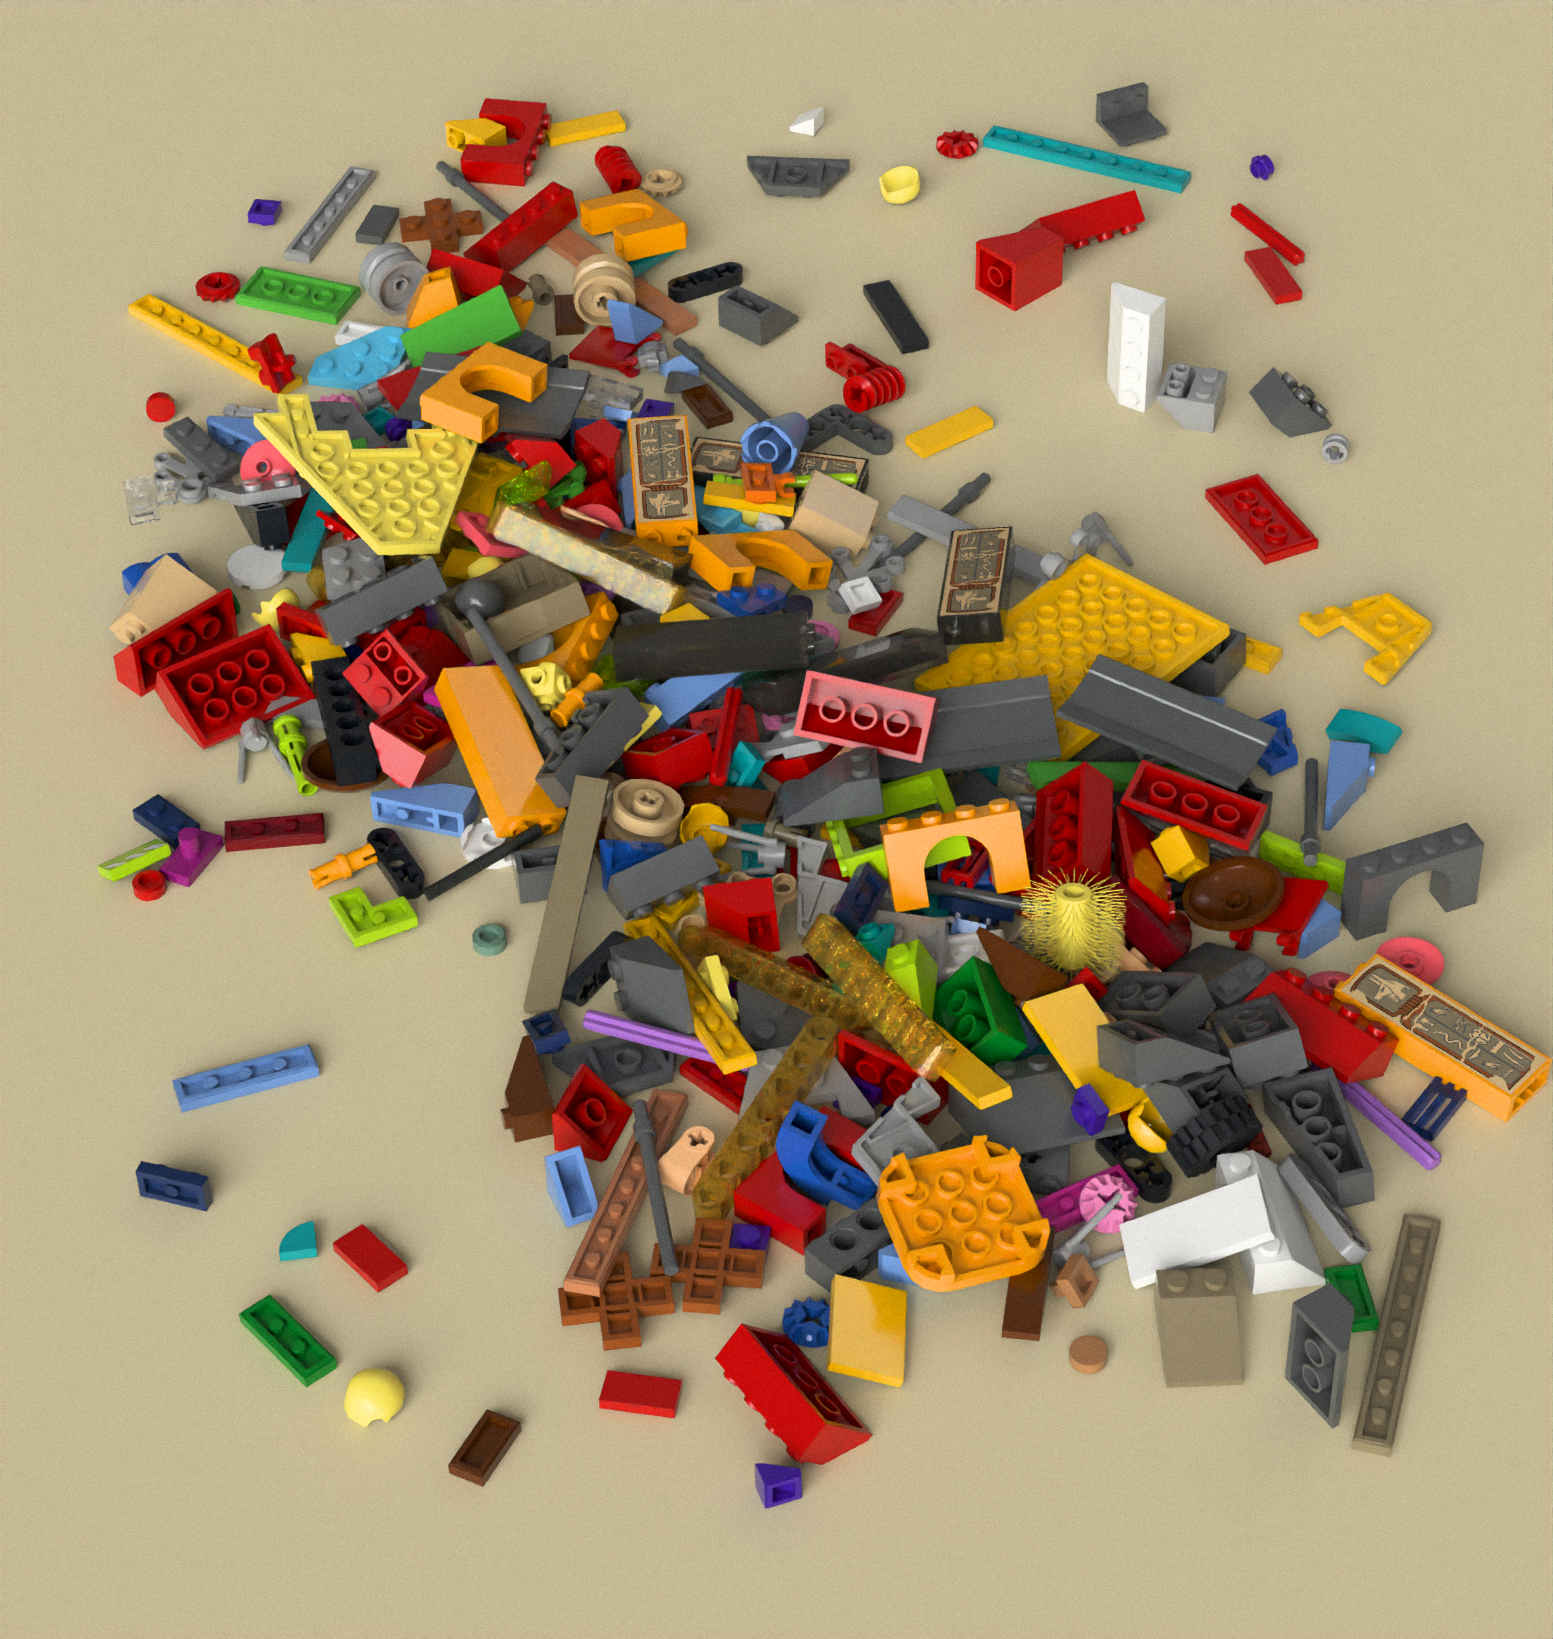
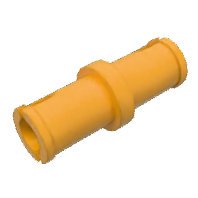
M592 672L588 673L575 688H570L565 693L564 700L550 712V718L554 724L559 727H566L575 710H582L585 703L582 701L585 693L599 691L604 687L600 676Z
M367 843L345 855L339 853L334 856V860L308 870L309 877H314L311 879V882L318 890L340 878L346 880L352 877L353 872L378 862L377 856L372 855L375 853V850L370 843Z

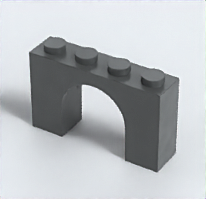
M1466 822L1346 859L1340 921L1356 941L1386 932L1389 905L1394 893L1408 879L1426 871H1432L1429 892L1446 913L1476 904L1484 849L1483 841Z

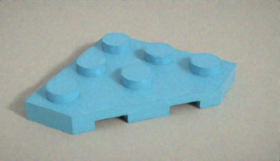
M385 326L316 357L308 375L309 385L358 390L375 382L406 361L408 355L400 335L412 330V328Z

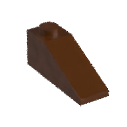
M980 926L976 931L978 938L1003 989L1016 996L1013 1001L1014 1004L1023 1008L1026 1001L1060 991L1063 988L1068 976Z
M530 1035L523 1036L505 1090L506 1108L500 1109L503 1127L505 1130L511 1129L515 1143L553 1134L552 1113L555 1108Z

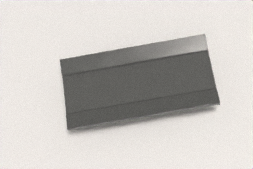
M426 351L421 370L405 403L397 411L396 417L426 422L421 420V394L469 356ZM548 366L547 390L531 403L496 390H480L471 394L499 404L498 430L492 435L494 438L501 432L562 439L569 430L587 390L591 375L590 371Z
M1101 654L1097 656L1089 672L1067 702L1065 701L1056 713V716L1133 748L1140 762L1142 759L1147 760L1146 754L1155 758L1154 764L1162 766L1169 763L1235 792L1243 785L1268 748L1277 730L1272 725Z
M1043 675L916 692L940 698L934 730L923 763L878 754L882 782L903 779L938 768H942L943 773L957 776V771H965L968 775L975 769L1061 758L1048 677Z

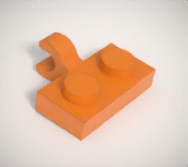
M741 463V479L745 502H752L758 505L776 502V491L783 498L795 497L794 488L784 487L786 483H795V474L790 472L773 474L771 463Z

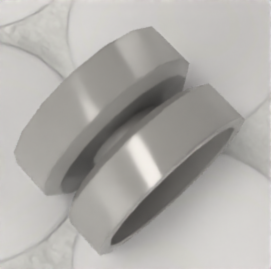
M387 242L375 247L365 256L360 265L358 277L361 287L384 312L400 315L407 313V306L423 275L429 273V271L406 245L398 242Z

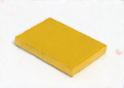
M835 1274L831 1282L827 1370L900 1388L904 1380L907 1291Z

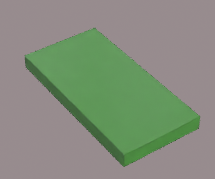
M261 266L237 293L235 298L238 305L337 325L361 296V291L358 286Z
M499 285L400 335L409 360H411V365L415 368L422 365L426 351L454 355L483 346L486 342L502 346L524 334L502 285Z

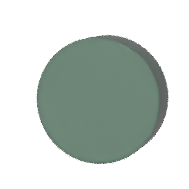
M482 925L472 934L473 948L480 955L495 956L506 949V932L498 925Z

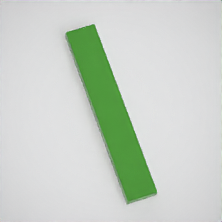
M1029 761L1026 771L1035 789L1038 791L1083 762ZM1087 762L1113 781V791H1126L1140 762ZM1169 763L1162 765V767L1203 782L1207 780Z

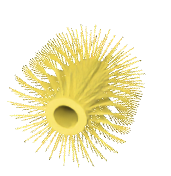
M1075 867L1073 883H1070V881L1068 883L1067 881V884H1062L1057 879L1061 885L1060 887L1052 883L1053 885L1048 883L1051 886L1049 888L1055 891L1039 888L1037 890H1042L1044 893L1028 894L1032 896L1047 895L1049 898L1034 899L1038 900L1034 902L1039 903H1021L1036 905L1021 906L1032 908L1024 909L1025 911H1036L1022 913L1032 916L1030 919L1032 922H1029V920L1021 922L1038 924L1029 925L1024 923V927H1035L1020 928L1031 929L1030 931H1025L1028 933L1035 932L1023 936L1034 938L1035 940H1020L1032 941L1020 944H1035V946L1026 945L1022 949L1034 947L1036 949H1027L1034 952L1026 953H1048L1046 956H1041L1044 958L1040 961L1054 960L1047 963V965L1050 964L1049 966L1056 963L1052 968L1057 965L1059 966L1057 971L1060 968H1064L1063 974L1065 971L1067 974L1068 969L1071 970V980L1072 970L1080 973L1078 969H1084L1085 966L1089 967L1088 964L1099 973V970L1094 966L1095 964L1090 961L1105 964L1106 962L1101 959H1124L1110 958L1105 955L1111 956L1112 954L1110 953L1122 952L1109 948L1110 946L1115 948L1125 947L1112 944L1124 943L1111 942L1113 940L1121 942L1122 938H1110L1125 936L1110 935L1120 933H1110L1118 930H1109L1112 929L1109 927H1112L1110 925H1125L1118 922H1126L1115 920L1122 919L1121 917H1111L1124 915L1115 912V910L1126 909L1111 908L1119 905H1108L1115 903L1122 905L1123 902H1112V899H1098L1099 897L1125 896L1103 895V893L1112 892L1109 890L1093 892L1094 890L1104 888H1097L1099 886L1097 884H1102L1101 882L1087 887L1095 877L1088 883L1086 882L1085 885L1081 884L1082 880L1080 881V878L1079 882L1075 883ZM1098 901H1105V902H1107V903L1102 904V903H1097V902H1098ZM1100 950H1102V951H1105L1106 953H1104V952H1102V953H1096V952H1094V951H1100Z

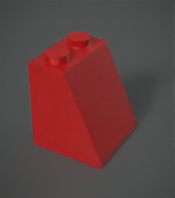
M1045 227L977 241L975 289L1009 309L1017 311L1062 285L1064 238Z

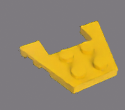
M1390 593L1352 601V606L1338 608L1333 605L1324 607L1323 613L1312 615L1310 611H1307L1299 616V625L1317 638L1340 626H1344L1358 638H1361L1375 648L1380 654L1365 661L1364 672L1383 686L1393 678L1432 633L1433 625L1429 620Z

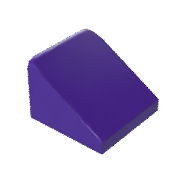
M765 1463L755 1464V1485L765 1509L802 1498V1473L800 1468Z

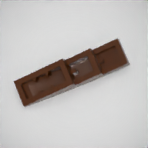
M688 786L681 787L677 791L684 803L681 820L689 813L691 806L709 802L720 806L728 815L730 826H735L739 817L766 823L776 803V792L747 787Z
M1050 1226L1044 1257L1039 1264L1027 1272L1009 1277L1001 1336L1003 1338L1040 1341L1055 1240V1227Z

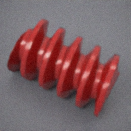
M606 145L600 147L594 158L595 165L611 192L616 194L638 189L642 183V177L626 150L621 146Z
M883 365L865 373L852 376L847 379L843 387L844 402L850 410L862 413L865 410L898 400L905 393V379L902 373L891 365Z

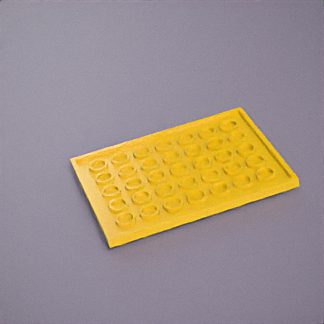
M1086 553L1068 566L1059 578L1049 580L939 661V663L945 664L932 667L914 680L915 690L924 692L1047 675L1061 758L1043 761L1067 762L1098 738L1100 734L1056 716V713L1081 683L1099 654L1169 683L1230 636V628L1226 623Z

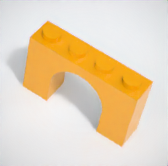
M639 188L579 202L581 228L591 236L613 231L615 254L626 262L687 248L688 228L686 223Z
M486 342L421 394V420L483 443L498 430L499 404L471 393L480 390H496L531 403L547 390L548 364L491 342Z
M795 530L691 536L686 564L718 592L728 591L734 586L750 588L756 566L767 568L783 575L801 591L827 589L833 561Z
M604 591L585 596L591 615L549 633L554 638L555 651L540 659L515 665L514 667L520 675L521 669L536 667L543 662H552L570 675L572 688H575L591 671L619 616L614 604L610 602ZM514 692L516 699L520 705V708L524 709V706L522 705L521 701Z
M999 798L990 801L989 805L985 806L961 805L952 812L941 814L940 811H929L923 813L920 818L907 820L905 817H896L888 820L887 824L879 825L891 900L895 912L930 907L924 875L925 860L930 850L938 842L951 836L962 835L972 837L987 848L992 883L997 894L1028 889L1026 887L1031 888L1020 811L1015 800L1009 801L1006 798Z

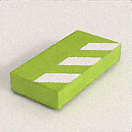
M154 839L98 865L97 868L101 877L115 882L169 857L172 853L168 843Z

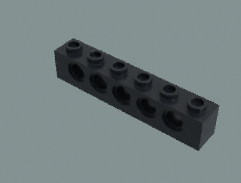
M348 656L311 662L314 691L338 787L377 781L376 768L381 767L369 730L371 718L368 715L367 703L342 674L351 665Z

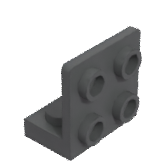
M1144 82L1097 94L1096 122L1119 146H1130L1133 143L1153 140L1156 137L1166 135L1167 129L1147 110L1149 87Z

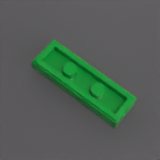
M270 1294L239 1313L240 1322L306 1388L337 1368L336 1359Z

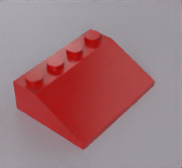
M270 624L157 671L155 691L170 716L202 750L241 734L242 724L250 718L259 719L266 723L282 712L309 700L316 699ZM282 696L300 698L265 714L271 701L278 700Z

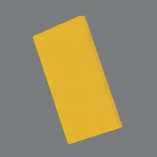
M1083 983L1025 1002L1022 1008L1023 1012L1076 1090L1090 1083L1109 1109L1108 1117L1132 1109L1147 1097L1142 1088H1135L1131 1083L1115 1078L1113 1074L1099 1067L1097 1026L1110 1022Z

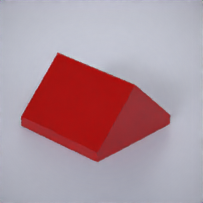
M584 1063L578 1067L552 1113L554 1147L557 1151H564L580 1146L584 1158L604 1162L607 1160L633 1110Z

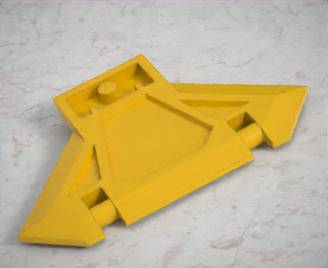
M483 452L476 454L452 517L450 528L455 531H463L454 521L459 511L482 513L499 525L501 490L510 488L514 484L515 477H521V473H523L522 467Z

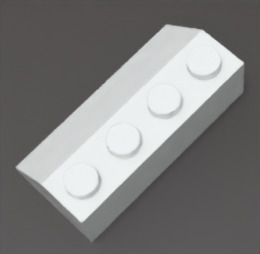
M1113 282L1111 284L1107 382L1118 404L1145 412L1157 399L1161 387L1166 298Z
M1249 1150L1217 1155L1215 1187L1218 1189L1258 1174L1262 1181L1276 1239L1238 1252L1252 1294L1326 1284L1324 1272L1297 1198L1279 1173L1277 1168L1279 1165L1256 1151Z

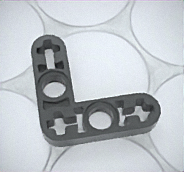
M834 404L807 419L809 432L800 452L809 453L836 435H839L873 455H885L892 451L893 435L888 429L850 410L848 407Z

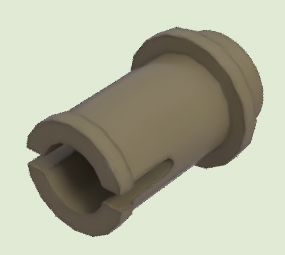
M541 274L531 275L528 279L530 282H527L533 292V300L539 305H548L554 297L553 288L545 282Z
M777 818L774 821L768 820L763 832V837L777 838V841L786 842L787 846L797 848L799 836L807 838L808 835L806 829H799L793 826L784 827V824Z

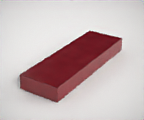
M324 813L225 821L226 852L325 843Z
M1116 874L1100 886L1104 888L1094 891L1099 892L1109 888L1111 889L1109 891L1112 892H1106L1103 895L1125 896L1099 897L1098 899H1112V902H1123L1122 905L1118 903L1108 904L1119 905L1111 908L1126 909L1115 910V912L1124 915L1111 917H1121L1122 919L1115 920L1126 921L1118 922L1125 925L1117 927L1123 928L1121 929V931H1125L1123 934L1161 971L1181 957L1187 950L1178 938Z

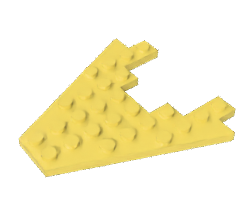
M278 394L277 406L279 413H254V426L377 555H425L440 553L480 444L479 442L431 424L433 429H407L406 441L408 448L353 449L348 430L317 431L308 394Z

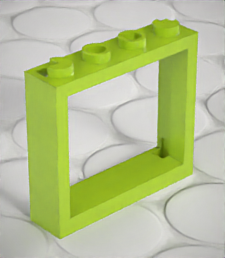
M942 768L882 784L884 814L826 822L842 877L849 876L851 880L857 866L868 862L884 880L888 879L883 845L880 844L853 852L846 829L934 803H938L941 814L955 811L956 804ZM951 836L938 842L928 853L924 868L971 855L967 836Z

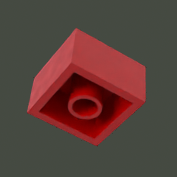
M671 727L630 746L621 757L628 780L649 779L658 781L677 792L681 789L680 785L686 782H697L707 777L706 773L711 770L713 751L707 731Z

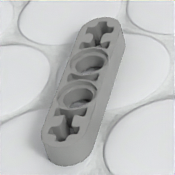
M1290 1153L1277 1167L1279 1173L1337 1251L1349 1262L1356 1265L1359 1264L1371 1251V1247L1312 1168L1302 1158Z

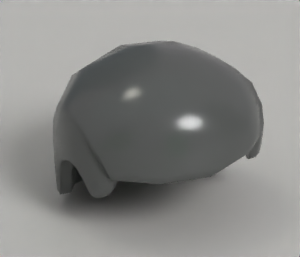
M474 577L469 579L455 593V603L466 617L470 609L477 608L481 615L488 619L504 612L505 597L500 587L486 578Z

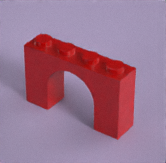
M485 98L479 112V118H487L505 126L506 137L517 139V141L504 146L466 144L460 159L461 171L468 182L525 187L529 176H533L534 162L539 160L540 146L545 144V130H550L552 116L547 112V103Z
M823 1106L818 1112L828 1116L823 1129V1139L826 1146L837 1158L866 1173L852 1156L851 1152L852 1146L867 1129ZM775 1151L769 1158H764L751 1175L739 1181L733 1191L734 1216L751 1225L770 1226L772 1238L804 1256L805 1248L808 1244L826 1233V1209L789 1187L787 1183L791 1178L782 1167L777 1151Z

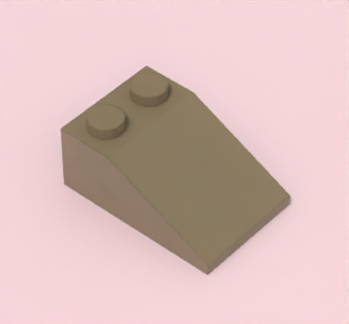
M1232 1267L1156 1270L1154 1304L1166 1388L1243 1385L1237 1298Z

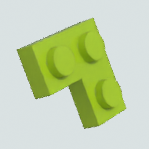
M359 886L329 897L331 910L355 948L418 926L417 915L405 896L372 906Z

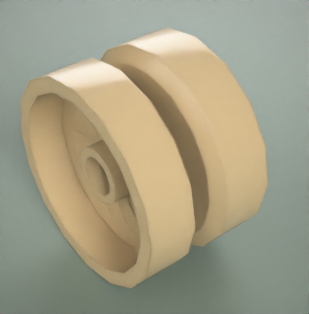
M597 254L584 259L576 267L573 275L575 310L582 320L593 326L611 327L612 324L607 307L609 299L630 303L635 306L636 296L633 270L625 260L616 255Z
M630 779L620 783L613 791L610 812L608 813L604 831L605 838L663 843L667 850L674 848L684 810L681 796L671 787L649 779Z

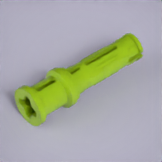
M292 714L280 716L275 720L272 727L275 736L280 739L278 745L280 752L288 758L300 795L311 796L317 792L318 787L309 783L302 774L301 760L306 752L308 742L306 737L300 732L302 727L300 719ZM283 725H286L288 732L284 730Z

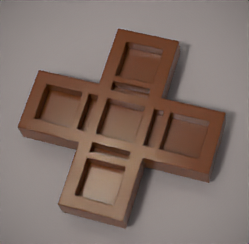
M435 198L424 201L425 216L413 215L399 219L402 243L430 240L431 251L434 248L447 253L459 252L458 237L484 234L480 210H464L453 213L451 198Z
M696 1218L692 1245L674 1244L679 1271L677 1274L670 1276V1279L674 1283H685L682 1300L683 1312L720 1315L724 1286L762 1289L766 1250L730 1248L733 1220ZM655 1243L650 1266V1277L665 1276L659 1244Z
M629 1251L620 1252L600 1297L564 1291V1287L558 1288L562 1326L600 1322L604 1351L642 1347L638 1318L675 1313L670 1276L633 1279Z

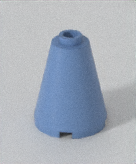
M790 412L752 424L745 430L740 441L743 450L741 456L744 463H771L773 474L790 472L808 435V421L800 413Z

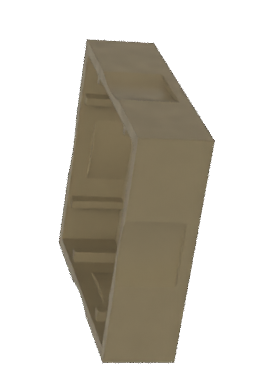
M531 551L478 576L494 582L500 587L505 597L503 613L488 619L482 616L505 653L591 615L579 581L568 571L558 567L551 556ZM465 581L449 588L447 592L441 594L443 599L431 606L441 631L476 666H479L494 658L469 618L459 610L455 603V593L467 582Z

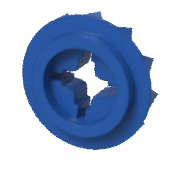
M808 1296L805 1302L794 1299L792 1306L784 1310L782 1319L784 1333L791 1341L804 1347L817 1348L828 1345L830 1306L827 1305L825 1298L819 1302L812 1301L810 1296ZM806 1316H809L811 1319L819 1318V1324L813 1321L806 1323Z

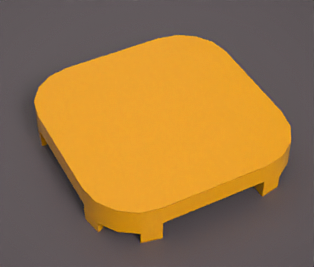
M988 1135L973 1136L971 1145L908 1160L904 1152L891 1158V1163L882 1171L879 1178L876 1194L877 1203L901 1264L912 1281L922 1288L936 1292L953 1291L1022 1274L1035 1268L1043 1259L1050 1233L1048 1218L1042 1219L1019 1167L1021 1157L1014 1147L1008 1150L1001 1144L987 1141Z

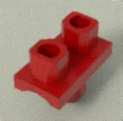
M276 333L269 334L262 341L255 342L248 349L247 352L250 359L259 361L262 368L258 376L261 384L270 386L272 393H280L286 384L296 379L291 367L296 364L297 360L293 354L285 355Z

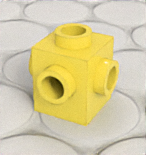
M543 662L539 666L520 670L521 679L542 711H552L564 700L565 693L572 688L570 675L555 663Z

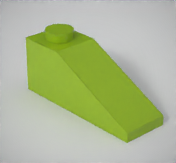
M919 939L897 944L887 949L884 977L894 1047L898 1052L930 1041L938 965Z

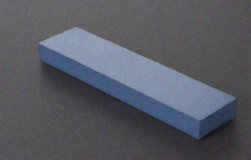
M310 1044L178 1078L172 1080L181 1112L183 1113L320 1075Z

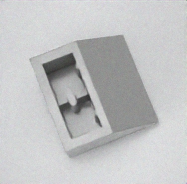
M1170 363L1158 392L1157 401L1184 429L1213 433L1225 402L1227 371L1189 366L1185 363Z

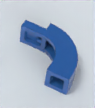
M795 1100L780 1127L776 1139V1151L782 1167L796 1185L820 1203L828 1206L832 1199L854 1211L858 1210L866 1200L873 1198L878 1188L868 1174L843 1162L826 1146L823 1139V1129L828 1116Z

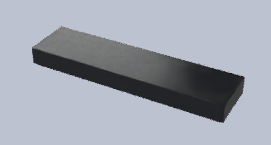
M890 280L863 285L864 296L902 354L929 348L928 338Z

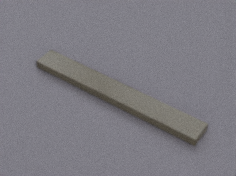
M576 775L524 1002V1013L539 1015L555 1009L559 1016L562 990L568 975L609 789V780Z
M1406 1214L1403 1216L1352 1442V1449L1391 1457L1441 1221Z

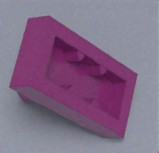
M187 827L181 829L178 832L179 846L163 863L159 871L164 874L167 881L190 887L224 847L222 836L197 828Z

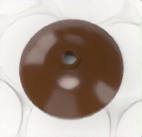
M326 739L310 747L301 760L304 778L312 785L329 792L357 793L373 788L390 777L382 771V767L376 768L377 781L338 787Z
M1248 856L1230 857L1209 864V866L1199 870L1191 877L1184 888L1182 901L1187 916L1195 924L1219 932L1240 931L1261 923L1279 907L1284 898L1285 884L1278 868L1266 860Z

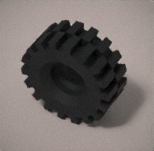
M1242 1095L1229 1096L1222 1102L1214 1103L1211 1108L1202 1110L1201 1114L1192 1117L1187 1121L1186 1125L1181 1126L1176 1130L1177 1133L1169 1138L1170 1141L1166 1143V1148L1187 1178L1192 1176L1193 1178L1198 1177L1201 1173L1205 1174L1211 1168H1216L1217 1155L1242 1151L1247 1147L1246 1144L1252 1142L1256 1138L1255 1136L1262 1131L1263 1125Z

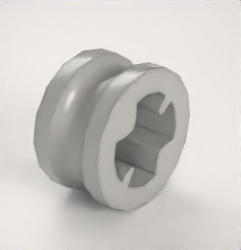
M1330 434L1323 441L1322 457L1329 463H1342L1348 457L1350 443L1341 434ZM1333 446L1339 447L1338 452L1332 450Z

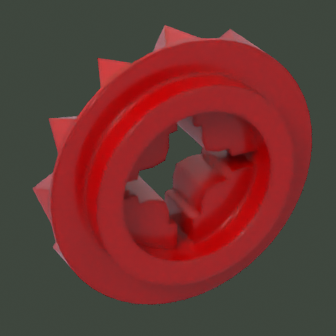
M953 130L951 133L944 132L943 135L937 137L936 149L940 154L949 158H965L976 153L978 150V139L974 137L973 133H965V130L960 132Z
M210 273L197 281L195 285L196 293L203 301L211 300L212 303L216 301L225 302V299H233L235 294L240 291V281L235 275L230 273Z

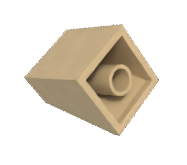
M814 470L796 501L794 514L788 518L784 530H795L825 555H831V551L837 547H846L849 550L850 558H855L861 548L867 549L874 535L869 531L874 530L880 515L876 514L879 501Z
M166 554L144 572L108 629L113 631L116 638L121 642L132 644L211 598L217 590Z

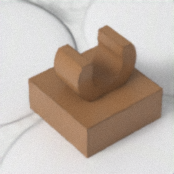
M1071 1254L1064 1267L1057 1269L1058 1277L1056 1281L1049 1283V1287L1056 1297L1065 1296L1072 1308L1085 1307L1099 1280L1083 1254Z

